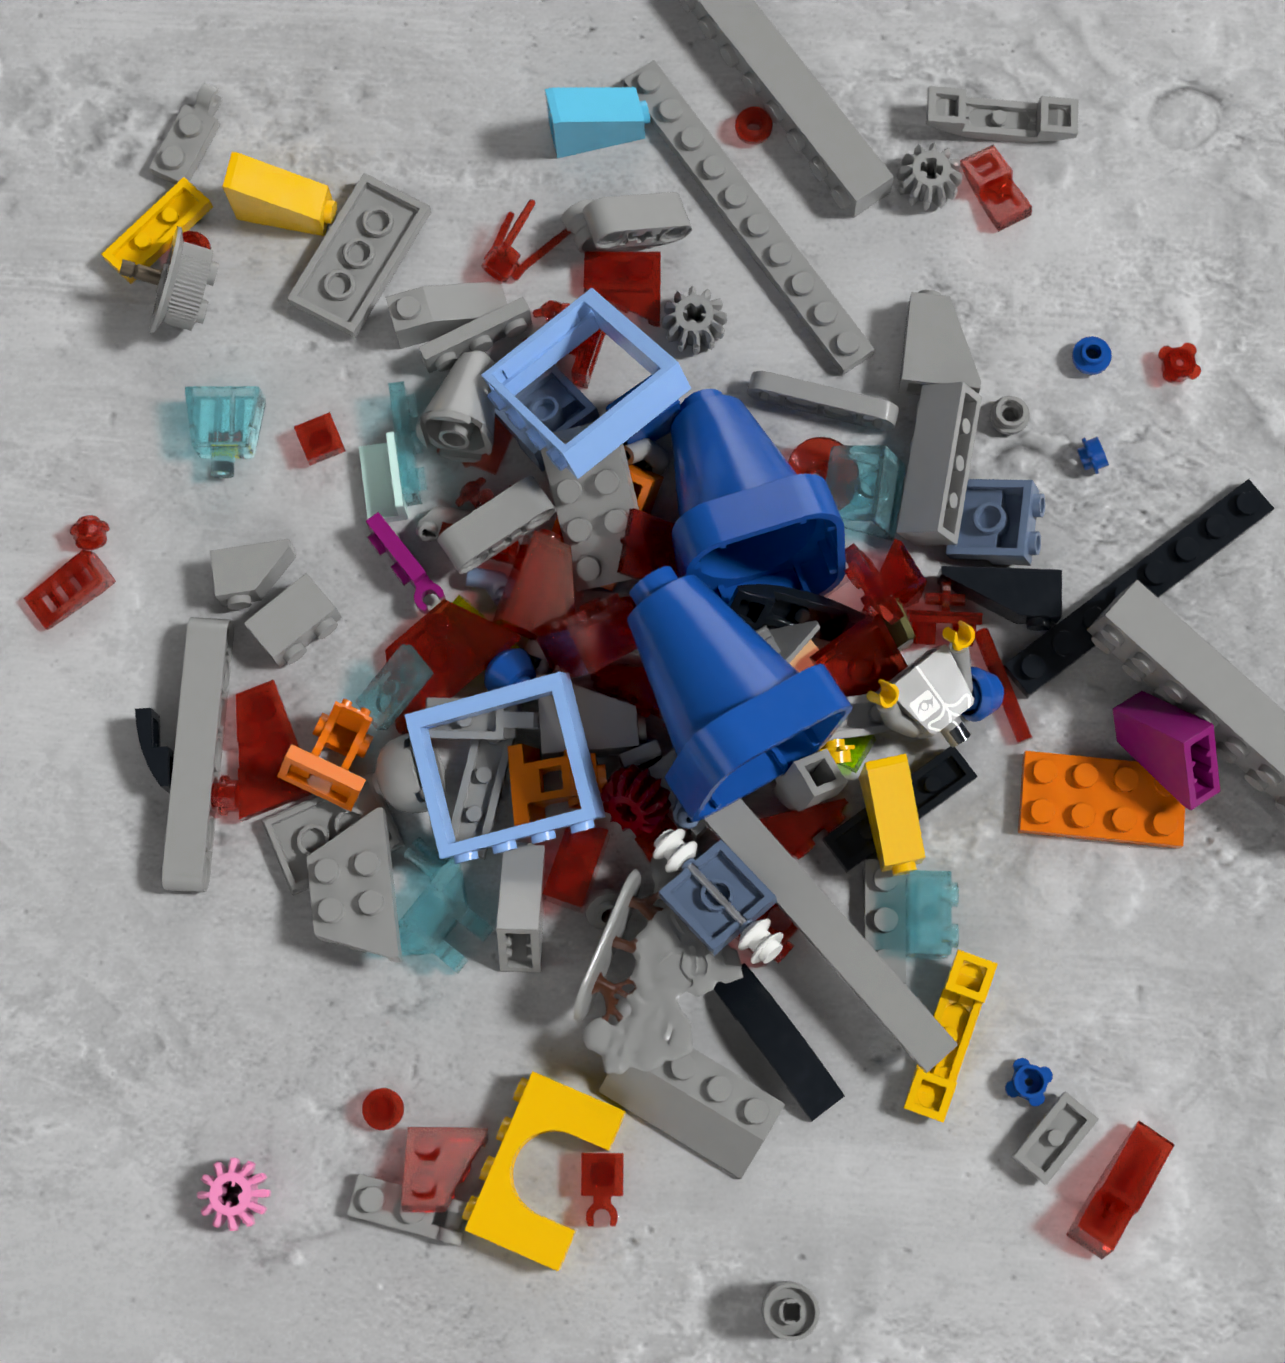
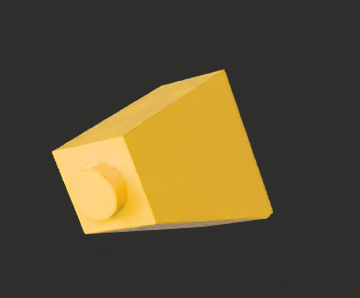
M231 153L222 187L237 220L325 237L328 224H333L337 213V202L333 201L327 185L241 153Z
M905 753L865 762L859 776V781L881 872L892 870L893 876L917 871L916 865L921 864L926 857L907 755Z

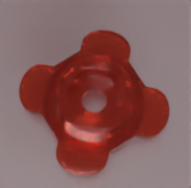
M1184 343L1182 347L1175 348L1163 346L1160 349L1158 357L1162 360L1161 370L1165 381L1174 383L1182 382L1187 378L1194 380L1199 377L1201 367L1196 364L1195 354L1197 349L1193 344ZM1181 360L1183 365H1177L1176 361Z

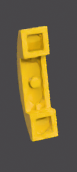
M959 949L957 950L933 1016L957 1042L958 1046L926 1074L916 1064L904 1103V1109L944 1123L957 1085L956 1080L998 963Z

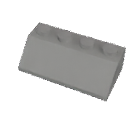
M694 1048L690 1054L676 1061H665L659 1068L652 1069L646 1073L632 1067L621 1075L609 1073L598 1090L604 1096L739 1178L743 1177L785 1106V1103Z

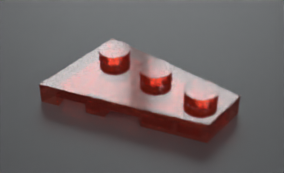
M271 680L236 694L237 742L239 746L238 784L240 787V805L238 807L239 820L243 822L312 793L277 777L291 744L299 748L301 747L276 682Z

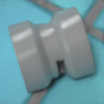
M584 199L573 204L561 217L566 229L574 233V243L581 253H589L598 249L594 244L583 214V208L588 203L594 201L593 199Z

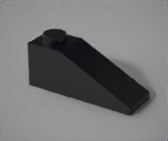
M941 566L937 574V584L1015 624H1027L1028 630H1049L1051 625H1056L1062 617V570Z

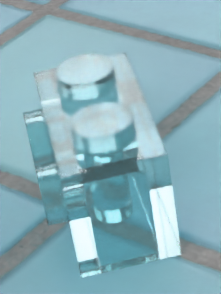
M914 870L906 875V958L947 959L952 954V948H958L959 927L958 923H952V907H958L959 887L958 882H951V871Z

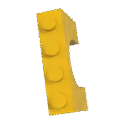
M532 1071L530 1078L522 1077L517 1086L513 1100L518 1102V1106L512 1118L505 1116L496 1136V1140L502 1142L496 1157L490 1155L487 1157L479 1179L485 1181L479 1197L471 1195L463 1212L462 1219L468 1221L464 1229L465 1231L551 1269L560 1271L577 1230L540 1215L524 1204L514 1184L513 1173L517 1156L531 1139L548 1132L567 1133L610 1151L626 1112Z

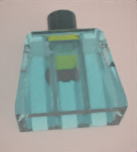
M259 386L185 387L191 442L195 452L200 458L211 459V476L216 478L234 477L235 459H250L255 456L266 407L265 396Z

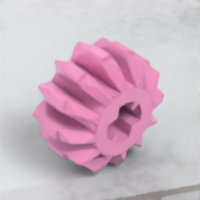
M230 1158L228 1170L221 1162H216L213 1165L217 1178L207 1174L202 1176L201 1180L203 1183L211 1187L210 1191H199L197 1198L210 1200V1204L204 1206L201 1210L203 1216L211 1215L217 1211L212 1223L214 1227H221L227 1220L229 1230L238 1231L240 1218L247 1227L255 1224L251 1210L258 1214L266 1213L267 1208L257 1201L259 1197H270L271 1190H258V1185L265 1182L267 1175L259 1173L251 1178L256 1166L254 1162L248 1161L241 1169L239 1158ZM230 1185L242 1188L243 1192L237 1196L238 1204L237 1202H228L226 1199L231 1193Z

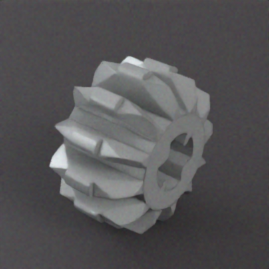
M934 142L930 145L929 151H925L918 144L914 148L913 155L906 153L902 159L903 166L898 168L897 179L901 181L899 186L900 194H910L908 200L910 206L918 200L922 201L925 211L929 209L931 202H934L941 209L945 206L946 199L953 200L958 192L957 187L961 185L963 179L962 173L958 172L960 168L959 159H949L951 154L949 147L941 153L936 151L937 147ZM927 175H932V179L927 178Z
M691 286L688 296L685 297L681 292L677 291L674 294L675 303L666 302L664 305V312L667 315L661 318V324L664 329L668 330L666 332V339L668 342L678 340V350L680 352L685 350L688 345H691L693 353L697 355L700 352L701 344L712 350L715 346L714 338L722 339L724 337L725 329L722 325L727 323V314L721 311L723 302L720 298L710 301L711 291L709 289H706L700 296L696 295V289Z

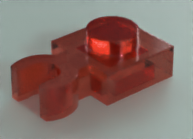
M582 1153L581 1196H593V1204L586 1212L588 1226H594V1215L600 1209L609 1212L610 1227L617 1225L618 1212L615 1206L611 1204V1196H624V1153Z

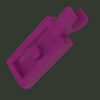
M377 512L366 520L371 532L366 538L380 556L385 552L394 562L390 568L404 586L410 582L416 589L414 601L418 610L425 615L429 613L426 604L423 602L424 597L428 594H435L441 602H444L446 598L442 588L427 576L426 571L380 513Z

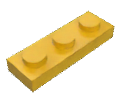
M183 177L101 255L118 273L120 272L123 259L135 262L136 265L141 264L150 267L170 248L177 226L182 227L184 235L213 208L212 203ZM121 275L130 284H132L136 280L134 279V277L130 278Z

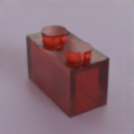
M595 825V828L572 834L570 827H566L542 893L545 901L584 913L586 900L590 896L610 839L608 829Z

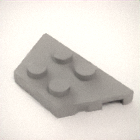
M378 807L307 856L314 935L319 940L336 945L343 944L356 951L370 952L387 957L393 962H402L387 816L384 808Z

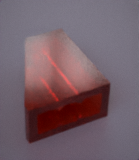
M547 529L534 530L523 537L492 624L525 638L546 643L566 653L575 650L577 645L571 546L561 542V536Z

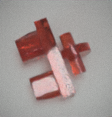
M941 582L939 593L925 592L924 604L939 605V611L906 610L907 618L911 622V627L915 634L913 644L935 645L936 623H950L951 629L958 633V621L961 620L974 629L975 635L976 625H982L983 613L950 611V606H965V594H951L950 582Z

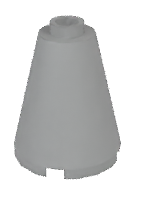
M472 350L459 356L417 422L416 435L420 442L426 448L429 447L430 443L440 449L438 455L446 459L458 462H477L481 460L482 454L487 453L489 456L492 452L494 445L495 407L487 397L491 390L481 374L492 367L495 362L485 352Z

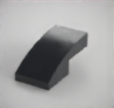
M152 708L135 709L136 727L142 753L160 787L170 794L174 751L168 746L161 747L160 716Z

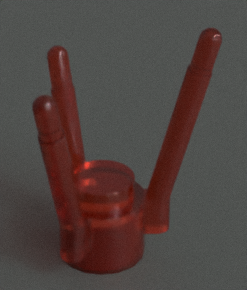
M533 199L527 202L509 233L508 230L514 219V213L511 211L507 213L491 249L483 258L482 268L491 277L501 281V283L506 284L510 277L518 282L528 268L571 233V231L565 228L519 265L518 260L521 255L511 245L536 204Z

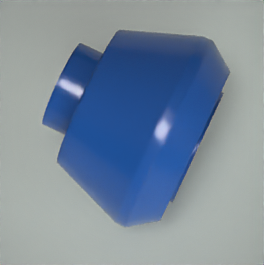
M509 648L498 653L485 669V688L491 691L536 678V671L530 655L520 648Z
M971 667L973 682L971 694L974 698V704L961 715L969 721L977 722L985 719L1000 708L1004 698V688L996 675L978 667Z

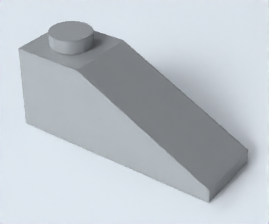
M501 281L422 286L385 297L401 349L434 340L507 304Z

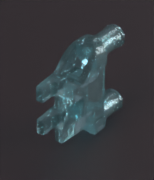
M419 837L412 845L424 856L421 857L409 847L404 854V858L413 863L431 879L427 888L400 921H398L402 956L434 954L456 973H459L468 960L444 941L457 923L461 924L482 942L491 934L493 928L468 908L461 863L455 864L454 858L440 859L438 852Z

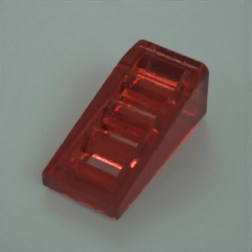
M82 549L29 593L24 600L44 628L50 630L106 591L116 580L95 552ZM84 569H87L93 578L92 581L85 574ZM72 577H75L82 587L80 591H77L70 581ZM61 586L69 600L65 602L56 588ZM46 595L49 596L57 608L53 613L42 599Z

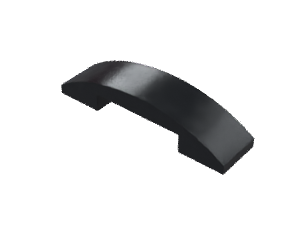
M769 584L739 585L736 587L728 603V606L755 631L762 628L763 624L780 628L817 621L820 629L813 637L830 641L833 652L866 661L870 660L885 633L883 625L849 606L821 595L785 586Z
M743 963L741 968L743 978L730 983L718 982L713 991L734 1019L740 1023L812 1122L845 1097V1095L782 1008L749 967Z

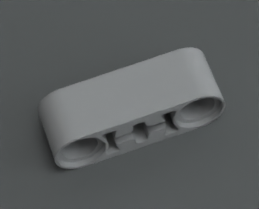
M677 192L602 197L588 203L583 208L588 228L598 249L673 243L685 238L692 231L682 200Z
M529 476L518 481L448 527L439 535L437 542L459 574H465L542 525L552 517L556 508L534 477Z

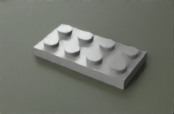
M363 173L287 297L289 304L356 338L430 216V206Z
M592 423L553 433L566 445ZM620 445L579 479L567 468L560 471L547 456L546 451L548 450L543 448L541 453L576 592L647 576L653 572L654 567L624 445Z

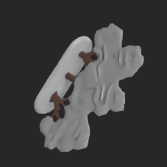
M697 850L694 859H698L703 852ZM665 857L659 860L651 858L649 868L655 882L653 894L643 899L638 898L641 874L637 869L631 871L627 877L576 998L574 1020L581 1021L591 1010L598 992L604 997L606 1014L600 1018L593 1019L584 1028L582 1038L587 1049L595 1051L602 1056L604 1070L607 1074L616 1073L621 1075L630 1067L646 1073L652 1069L659 1068L665 1061H676L690 1054L693 1050L692 1025L678 1003L681 994L689 992L696 996H702L714 990L718 982L730 983L743 978L742 964L736 949L730 948L727 945L714 956L668 905L665 908L653 905L656 900L661 899L658 891L682 872V870L671 873L666 872L665 866L668 861ZM636 908L648 920L647 927L639 932L636 938L631 941L622 939L633 909ZM621 949L632 953L636 959V966L632 975L625 981L617 984L606 980L605 976L616 950ZM628 984L635 986L630 993L625 992L622 987ZM616 993L626 998L629 1002L631 1014L628 1017H623L614 1006L619 1002V999L614 998ZM610 1014L616 1017L618 1021L616 1026L608 1023Z

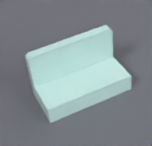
M394 432L386 433V443L359 446L367 517L369 519L379 512L386 522L408 520L399 445Z

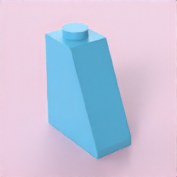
M552 87L545 89L549 127L557 159L645 139V124L651 122L646 100L639 101L636 87Z

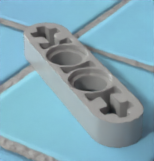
M767 371L753 372L747 389V394L758 401L882 431H889L895 428L899 413L897 405L883 399Z

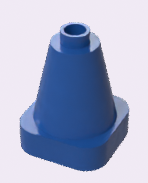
M716 389L699 390L686 397L680 405L681 412L675 417L671 425L679 519L672 528V541L678 578L687 575H697L727 605L736 587L746 584L785 586L821 596L831 592L840 584L846 573L845 527L826 480L814 474H797L740 399L723 395L721 391Z
M665 566L651 572L631 588L629 595L637 606L628 616L627 622L677 755L664 779L692 822L713 815L784 775L793 762L818 752L852 711V705L824 664H817L798 672L697 575H687L678 578L671 566Z

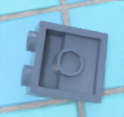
M555 365L515 395L551 432L590 424L600 417L597 408ZM495 408L497 420L517 440L521 450L542 472L545 471L542 453L527 437L525 433L527 429L524 427L519 431L506 416L505 411L507 410L505 408L501 411Z
M968 479L957 545H947L946 555L950 559L989 560L992 565L1031 566L1032 555H1039L1041 550V534L1039 531H1035L1036 518L1043 517L1045 513L1046 503L1044 494L1039 493L1040 490L1033 480Z

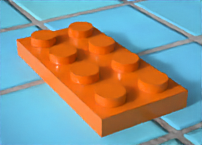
M1025 751L1023 753L1018 833L1178 849L1183 847L1185 807L1137 761Z

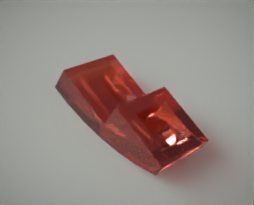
M994 144L960 160V166L970 187L998 232L1032 215V205L1012 180L1013 170Z

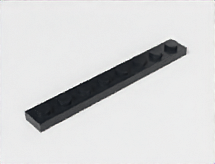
M1250 479L1246 480L1003 665L1002 669L1028 699L1096 647L1091 639L1093 636L1087 629L1113 600L1136 580L1141 582L1159 599L1268 516L1275 508Z

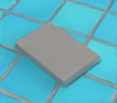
M373 772L361 776L366 781L351 812L316 796L261 820L293 896L310 889L307 856L378 807H383L386 811L390 852L392 853L405 847L386 800L374 788L372 781Z

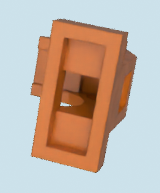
M343 699L341 703L337 701L334 703L330 715L321 714L312 733L319 737L311 753L291 744L277 777L351 812L366 779L350 772L349 769L356 755L364 758L374 737L367 734L373 718L369 717L370 710L364 707L359 710L351 706V701ZM324 747L346 756L341 767L320 758Z
M525 744L507 746L514 826L545 819V808L551 804L568 802V806L571 809L581 808L567 749L563 751L564 756L541 760L540 749ZM590 753L601 794L603 786L607 783L605 764L598 765L596 754ZM562 770L563 789L544 792L543 775Z

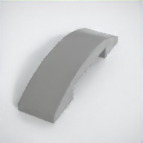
M929 86L927 89L926 124L948 133L990 141L1046 142L1076 138L1078 135V99L1041 96L1038 103L966 97V89Z

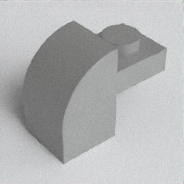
M824 749L793 762L784 775L775 779L777 785L772 791L788 809L802 811L837 796L845 787L847 781L828 749Z

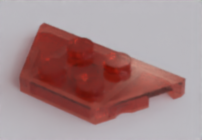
M443 599L385 649L395 726L398 733L402 735L409 733L405 714L425 709L426 698L453 697L485 670L489 662L498 653L511 648L521 639L520 636L511 630Z

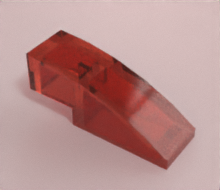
M1138 1121L1102 1173L1066 1235L1101 1260L1113 1252L1132 1216L1139 1212L1175 1144L1141 1121Z

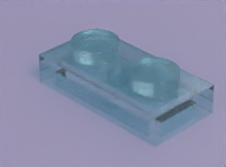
M402 644L355 702L360 709L364 707L371 711L369 717L373 718L371 723L376 730L387 731L434 673L412 645Z

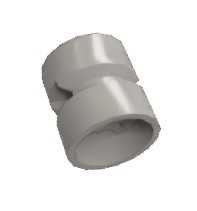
M791 1281L777 1283L767 1291L761 1307L763 1320L773 1334L783 1340L796 1341L804 1339L813 1332L818 1324L820 1314L818 1301L813 1293L800 1283Z

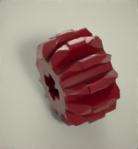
M632 764L628 768L620 767L618 771L613 772L607 783L603 786L600 796L603 801L604 812L611 815L610 822L620 824L623 832L631 829L635 835L639 836L643 832L651 833L663 822L672 805L668 799L671 791L661 787L662 778L652 777L648 768L641 772L636 765Z

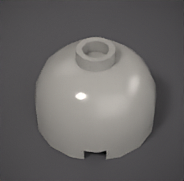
M406 733L389 741L381 749L376 762V771L372 775V781L376 792L379 795H383L384 799L395 809L411 814L427 812L428 809L409 733ZM434 747L436 763L443 791L445 792V772L436 747Z

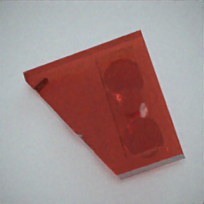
M584 252V293L593 288L616 309L627 314L630 311L647 319L648 324L660 327L661 252Z
M408 1127L401 1199L402 1212H446L455 1197L457 1186L464 1182L472 1169V1161L482 1146L485 1147L489 1141L488 1128Z

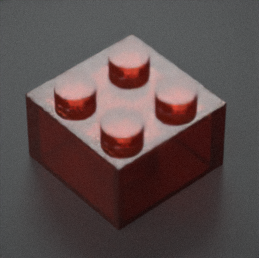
M615 592L602 599L597 597L580 605V611L570 616L568 614L562 615L546 623L548 631L537 636L536 639L552 672L570 673L571 678L590 675L636 650L637 647L627 622L628 616L637 606L631 596L620 598L618 592Z

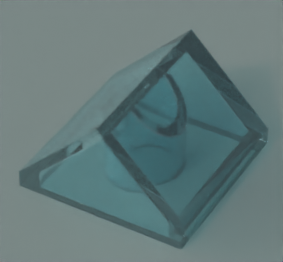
M886 445L831 447L826 482L844 522L845 529L892 541L896 535L897 514L900 507L906 465Z

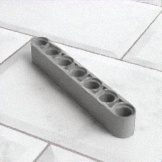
M190 617L187 625L162 866V885L164 890L206 892L210 882L234 628L231 619Z

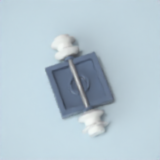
M681 828L675 831L668 829L663 832L654 842L656 849L654 850L653 858L659 860L665 857L668 861L665 870L668 873L681 870L682 872L658 891L660 898L714 956L741 934L738 948L739 950L750 948L754 952L751 957L753 964L760 961L767 964L772 961L783 948L780 944L783 934L778 932L772 935L768 931L771 921L769 919H757L777 903V897L722 839L695 860L698 845L695 841L687 844L683 841L685 836L684 829Z

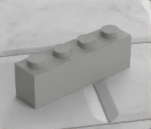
M964 382L922 385L920 400L916 405L917 417L914 434L910 440V457L907 473L903 479L904 491L901 508L897 514L896 531L897 534L916 546L957 545L982 401V396Z

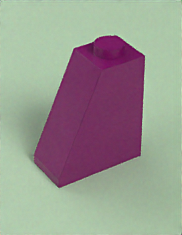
M1144 691L1138 692L1112 708L1117 742L1185 808L1193 810L1220 792L1214 724Z

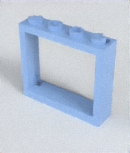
M593 288L585 292L481 374L491 390L487 397L498 411L505 408L507 410L505 414L511 423L519 431L525 427L527 429L525 431L527 437L539 451L546 448L548 450L546 454L552 463L560 471L567 468L577 479L692 389L679 363ZM601 329L650 372L652 376L565 445L515 395L597 330Z
M552 673L404 715L440 859L453 857L455 864L472 861L479 858L477 851L492 847L493 854L518 848L516 840L531 837L532 844L556 838L555 830L570 827L572 834L595 828L594 820L606 817L570 673ZM553 695L581 809L456 842L428 729Z

